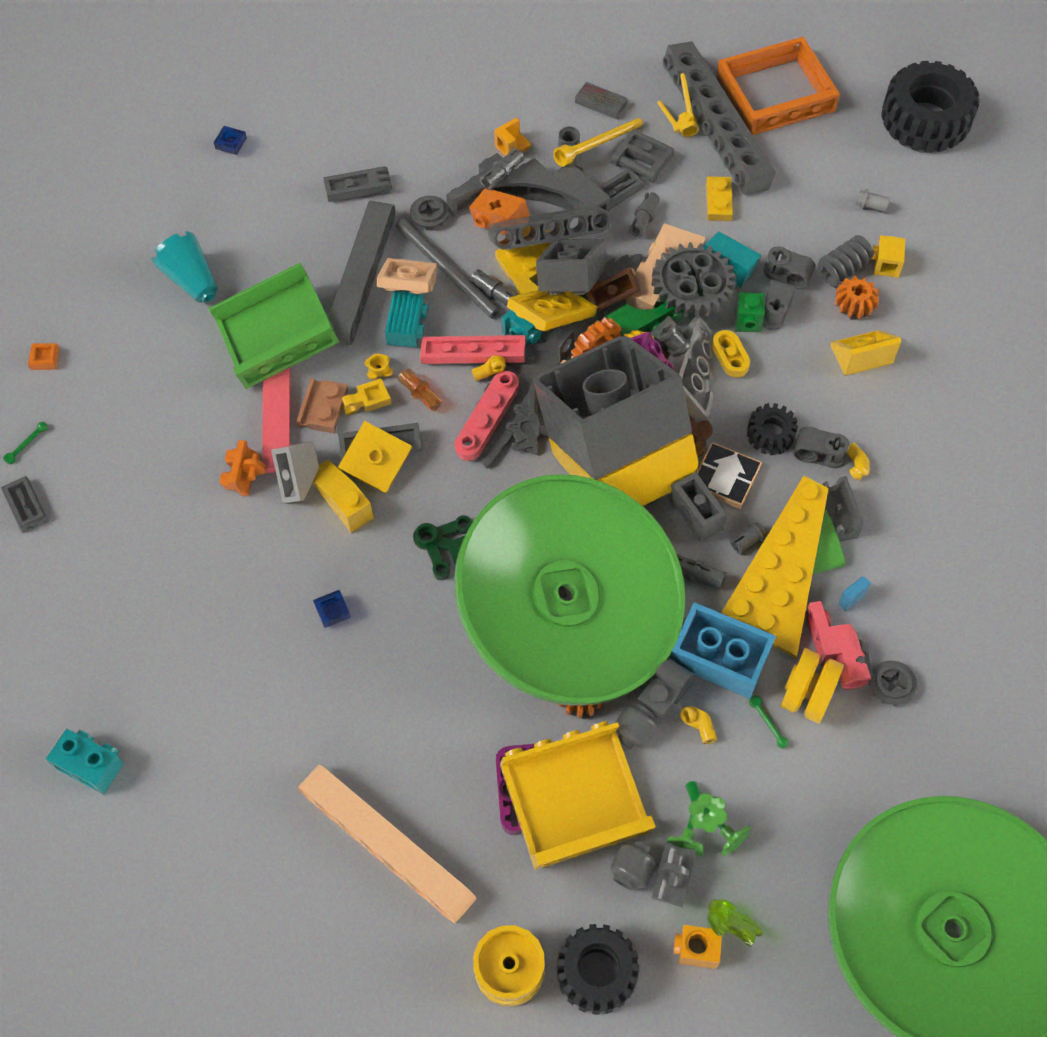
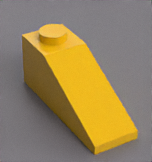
M329 460L318 465L319 468L312 484L350 533L374 519L371 503L351 479Z

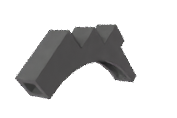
M496 153L490 158L484 159L478 164V175L471 177L467 182L446 194L449 213L453 217L469 209L470 205L485 189L480 182V177L494 166L493 163L503 158L501 155ZM533 158L527 163L520 165L518 169L514 168L507 178L500 180L491 189L527 200L549 203L565 210L597 205L610 212V197L573 163L559 169L553 175L537 159ZM601 213L595 217L594 224L602 219Z

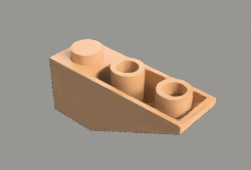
M662 234L657 243H652L648 252L649 257L646 262L642 261L637 269L636 275L641 291L626 298V304L634 308L643 310L654 309L663 303L658 301L659 294L653 293L654 286L651 285L656 260H661V254L665 253V235Z

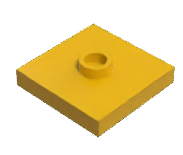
M364 420L338 469L387 494L412 450V446Z

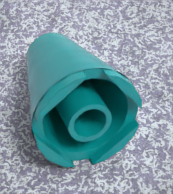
M185 231L187 235L180 237L177 233L165 239L155 249L157 256L151 259L155 267L196 302L208 303L212 301L216 296L218 287L194 233Z

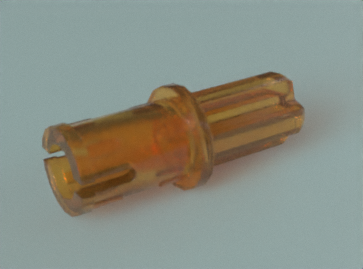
M410 368L403 370L399 374L398 381L411 392V396L414 399H420L431 411H436L441 406L442 401L429 389V384L417 377Z

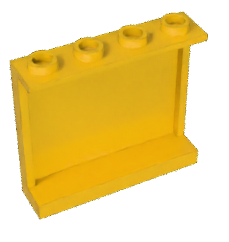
M603 721L591 726V731L580 733L579 730H574L564 734L561 740L552 742L551 739H545L535 743V748L523 751V748H516L506 752V757L502 758L500 767L534 870L648 834L656 828L652 816L647 817L624 755L616 732L619 727L618 722L609 725L608 721Z

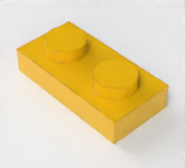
M707 176V221H732L731 177Z

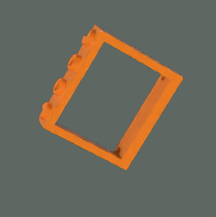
M804 37L727 57L718 62L716 78L752 135L836 111L840 93ZM797 60L817 93L754 111L736 82L735 77Z

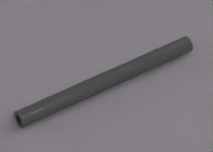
M404 218L397 221L396 228L432 263H437V267L491 319L498 316L500 309Z

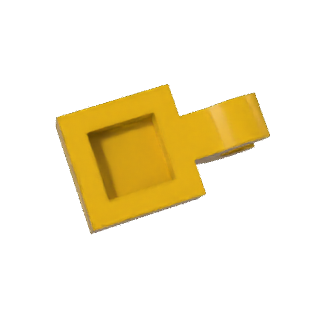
M381 378L356 386V394L342 397L343 409L346 415L358 412L361 407H364L367 413L391 405V398Z

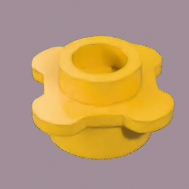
M373 354L365 360V366L368 367L369 371L367 377L370 380L383 376L390 377L393 370L389 367V356Z

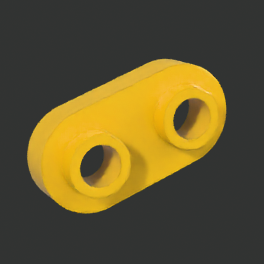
M729 330L717 332L713 338L712 349L724 372L735 378L744 376L749 370L750 358L738 336Z

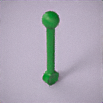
M39 422L37 429L12 453L4 455V461L7 464H13L16 461V456L40 432H45L48 429V425L45 422Z
M757 695L751 696L749 705L757 709L777 739V746L781 749L786 748L789 744L788 739L781 736L760 705L761 698Z

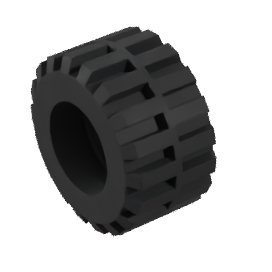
M589 924V929L584 930L581 927L576 930L574 936L570 934L566 939L565 945L560 949L557 963V979L560 983L562 994H566L568 997L567 1001L572 1006L576 1004L579 1006L580 1011L585 1012L589 1010L594 1015H599L602 1011L608 1014L613 1012L614 1008L622 1007L625 1001L631 997L638 980V954L636 950L633 951L632 949L633 943L629 938L625 940L622 937L623 932L620 930L611 931L609 925L603 924V928H597L596 924ZM594 952L603 953L614 961L617 967V975L612 983L603 987H596L586 983L581 978L578 966L580 960L587 954Z

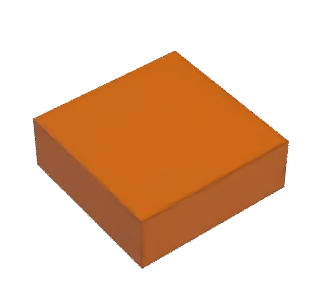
M32 343L28 361L30 370H56L60 352L58 343Z

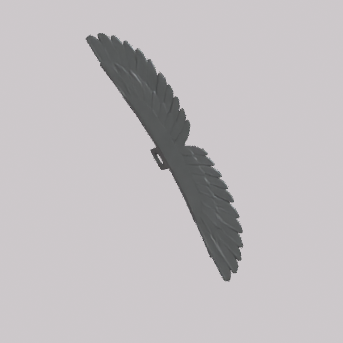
M626 254L616 262L615 258H611L606 262V269L596 283L629 267L634 268L635 272H637L642 261L646 262L648 257L642 259L643 254H635L629 258V255ZM587 294L580 295L589 301ZM615 304L596 312V315L548 331H542L541 337L544 343L526 344L525 362L505 363L504 371H510L517 375L519 391L483 452L477 458V460H480L483 457L482 461L485 468H489L504 447L508 446L513 433L506 431L505 426L507 422H514L516 413L513 411V408L516 404L521 405L529 392V387L534 377L559 365L562 360H566L571 354V350L576 348L574 343L577 342L579 335L586 332L588 327L596 323V321H600Z

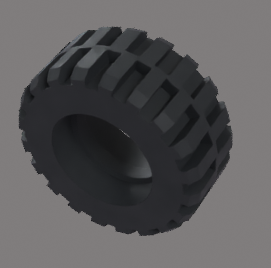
M929 60L921 61L920 64L912 63L907 68L904 67L899 70L890 80L881 112L883 124L886 130L890 131L889 134L894 140L898 139L901 145L905 147L908 145L912 147V150L918 151L921 149L931 153L933 150H937V152L945 151L947 147L951 149L962 142L970 132L980 103L978 89L974 86L973 80L970 77H966L964 71L961 69L959 71L956 70L955 66L951 64L944 65L940 61L929 63ZM917 103L934 104L943 110H929Z

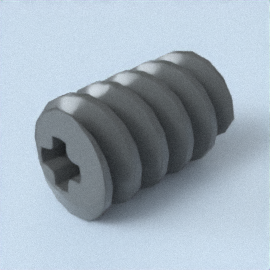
M855 235L835 250L820 258L818 269L827 284L835 287L839 284V281L843 282L845 278L852 276L861 267L869 264V258H872L874 254L873 248L864 237Z

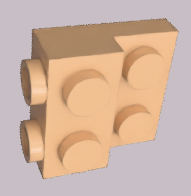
M387 258L377 276V287L384 288L387 291L409 290L414 294L432 292L437 282V263Z

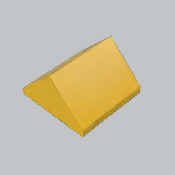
M875 330L831 341L830 343L846 376L893 364L901 344V337L881 330Z

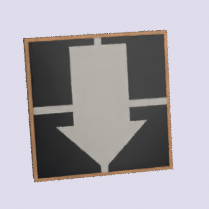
M712 442L697 474L716 500L741 510L762 462Z

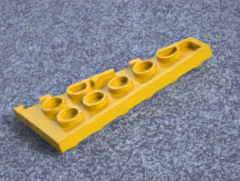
M806 476L802 477L721 614L775 635L773 647L795 659L798 654L829 489Z

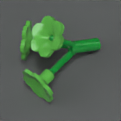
M688 782L685 787L691 803L689 805L690 818L687 828L683 829L682 836H670L667 842L680 848L695 850V856L702 857L704 846L693 841L695 837L694 827L696 829L703 828L708 833L714 832L719 827L721 829L720 833L727 840L721 854L725 857L729 853L734 852L747 839L752 828L747 825L745 828L735 831L729 824L725 825L727 813L724 811V800L718 796L713 797L709 793L701 794L697 782Z

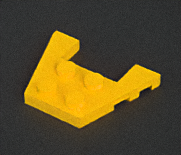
M527 226L523 229L522 237H525L530 233V226ZM552 242L508 250L499 248L495 251L496 260L509 280H512L516 286L519 295L538 290V286L533 283L537 279L536 261Z

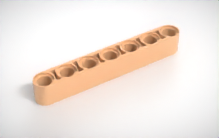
M318 764L297 787L310 802L451 922L456 924L477 899L465 885L323 766Z

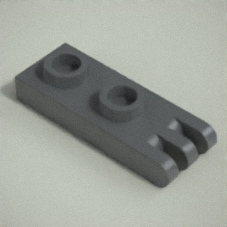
M386 166L323 177L328 202L386 192L392 189L389 171Z

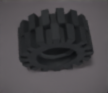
M769 403L764 404L763 409L759 406L756 408V412H752L747 427V437H749L750 445L754 443L753 448L755 450L761 447V453L766 454L767 450H770V455H775L776 450H778L779 454H782L785 448L788 450L791 444H793L798 425H796L797 418H793L794 413L791 410L786 413L787 407L784 405L779 409L777 408L778 404L774 403L773 407L770 408ZM767 423L775 424L782 429V433L778 435L768 434L762 429V426Z

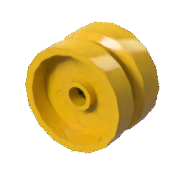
M805 648L798 665L794 664L784 688L787 691L780 707L795 713L799 710L803 699L806 698L809 701L804 711L805 718L820 724L844 664L829 659L825 662L821 673L818 674L815 670L820 660L819 653Z
M516 925L499 926L488 931L478 942L473 955V970L480 991L491 1002L503 1007L519 1006L530 1001L540 990L545 976L544 951L540 942L530 931ZM509 961L510 965L516 964L514 968L506 969L504 968V963Z

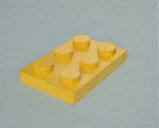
M536 290L509 297L507 307L514 311L518 317L531 322L535 328L541 331H548L596 315L598 308L580 295L572 294V291H562L561 294L549 295L547 291Z

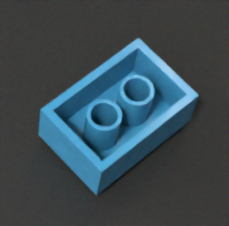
M694 602L670 658L695 674V676L751 699L776 636Z

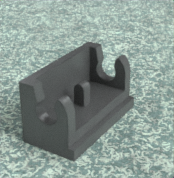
M847 476L839 477L836 481L837 483L829 487L828 481L824 482L822 485L829 488L825 510H827L839 542L858 538L864 522Z

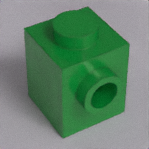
M738 292L734 310L735 332H761L765 316L764 293Z

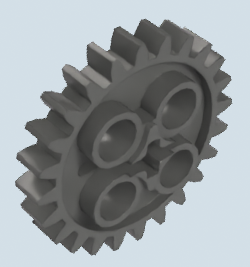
M689 242L688 248H684L682 244H679L678 251L670 247L668 254L662 253L661 260H656L652 271L651 285L654 286L653 293L659 294V302L666 301V309L674 306L675 314L683 310L685 317H688L690 312H694L696 318H698L699 312L709 316L710 309L718 313L719 307H726L727 300L732 299L736 286V274L733 273L734 266L728 265V257L720 259L721 251L713 254L712 246L704 250L702 243L697 248H694L691 242Z

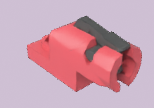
M811 602L805 616L816 653H819L820 667L824 666L825 662L829 659L844 664L839 678L843 689H857L868 685L872 677L868 643L858 639L857 633L851 624L831 626L829 612L827 610L824 611L822 602Z

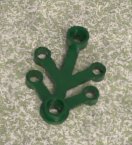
M461 515L455 521L438 527L431 523H423L413 533L415 545L420 549L427 550L433 564V575L437 580H445L450 575L449 565L442 560L438 547L449 552L456 568V561L464 536L454 540L448 539L445 536L454 532L466 534L472 524L470 517L466 515ZM466 522L468 526L460 527L459 524ZM424 536L432 537L430 540H423ZM439 568L446 569V571L441 574L436 572Z

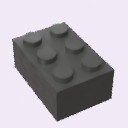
M564 239L553 241L536 261L538 291H547L549 295L561 294L562 291H572L574 295H582L590 291L606 269L604 239Z

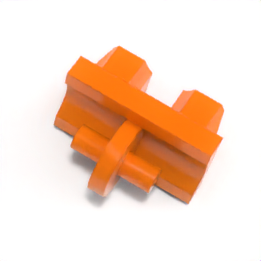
M246 440L238 441L235 449L226 451V463L232 468L230 472L221 473L219 483L226 490H236L241 496H249L252 481H255L256 475H263L266 471V465L260 461L261 456L248 447Z

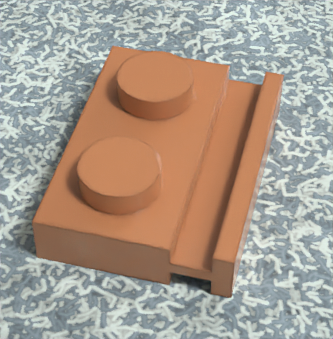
M311 378L296 421L297 426L301 428L306 426L312 430L335 434L344 405L342 397L346 396L349 391L348 384L327 380L320 382L315 381V378Z

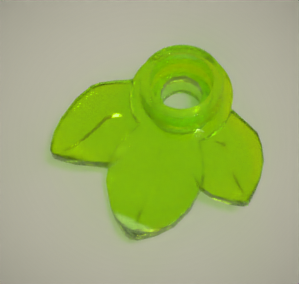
M714 899L708 905L707 921L718 936H723L730 932L749 947H752L756 936H762L763 932L759 925L748 916L737 912L735 906L728 900Z

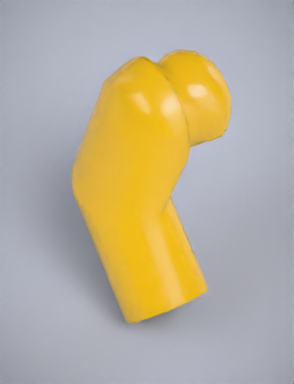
M493 355L484 365L471 369L475 381L503 372L506 367L505 359L500 355Z
M855 442L851 443L846 454L854 461L855 466L849 470V473L855 480H861L864 475L867 476L869 474L870 460Z
M685 706L681 709V720L685 724L699 730L703 744H711L717 741L711 717L707 712L693 706Z

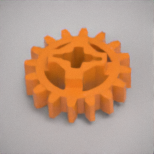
M604 318L602 322L596 321V323L588 327L586 332L579 335L577 342L574 343L576 348L571 350L573 354L571 358L622 336L620 334L622 329L612 318L609 320Z

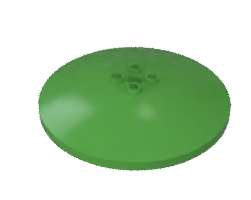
M558 474L535 477L517 483L494 497L481 510L465 534L459 549L454 577L455 597L460 619L469 640L485 663L498 676L520 691L535 698L556 704L579 706L599 704L619 698L651 678L659 666L667 660L678 640L685 612V587L677 554L662 527L641 504L619 489L604 482L577 475ZM565 587L571 592L572 598L570 601L560 598L558 594L559 588Z
M933 796L910 800L886 810L867 823L844 851L836 867L828 899L829 934L838 966L848 986L866 1011L896 1037H1047V840L1023 820L1001 808L978 800L956 796ZM951 921L959 926L961 931L959 938L950 937L946 933V922Z

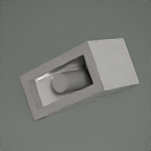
M313 441L271 449L282 502L305 500L319 468Z

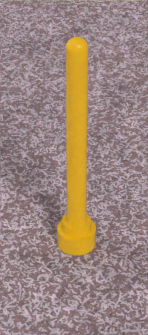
M636 118L577 145L557 147L553 152L554 160L561 167L571 164L576 155L631 132L633 129L640 128L643 125V121L640 118Z

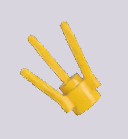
M682 73L680 77L687 111L681 113L678 117V122H676L662 101L659 100L657 104L673 125L675 133L680 132L683 137H691L698 133L699 126L697 118L692 112L686 77Z

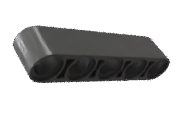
M597 205L496 222L490 226L488 237L498 248L508 250L603 233L611 227L613 219L608 211ZM601 213V221L594 224L595 217ZM574 218H578L577 226L570 228L571 221ZM554 222V229L547 233V225ZM527 226H530V233L527 236L522 237L523 229ZM505 230L507 232L505 239L498 241V234Z

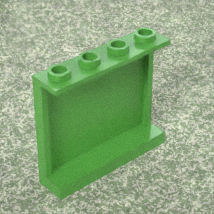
M301 262L208 308L217 322L235 365L233 367L234 372L245 389L339 343L338 337Z

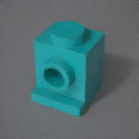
M511 309L501 317V327L504 335L508 333L510 335H525L526 344H534L540 339L542 331L535 328L534 324L526 319L518 317Z

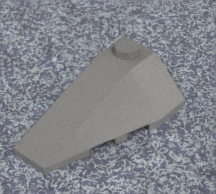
M699 315L698 318L694 316L684 332V335L691 340L690 347L678 357L670 355L667 361H670L674 371L681 375L689 416L705 420L709 416L713 403V393L709 391V381L713 380V372L709 369V360L713 358L712 343L714 332Z

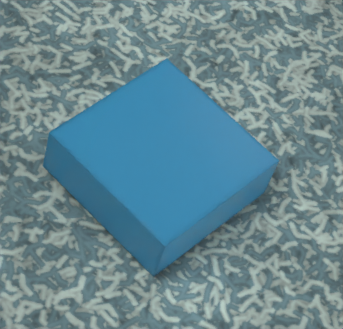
M865 576L860 577L843 591L838 605L846 612L866 595L871 582Z

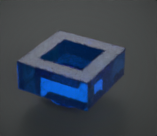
M223 126L213 142L215 149L237 155L247 139L246 132Z
M340 590L313 600L324 628L351 618Z

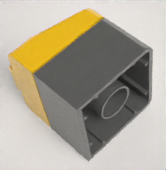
M627 336L614 338L534 377L533 383L553 455L569 475L588 477L604 482L619 489L642 506H645L672 492V484L696 471L698 458L693 434L691 433L692 428L681 375Z

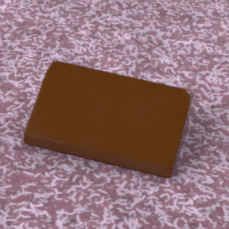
M629 267L594 284L586 294L589 301L598 307L596 311L598 312L640 292L641 288L634 268Z

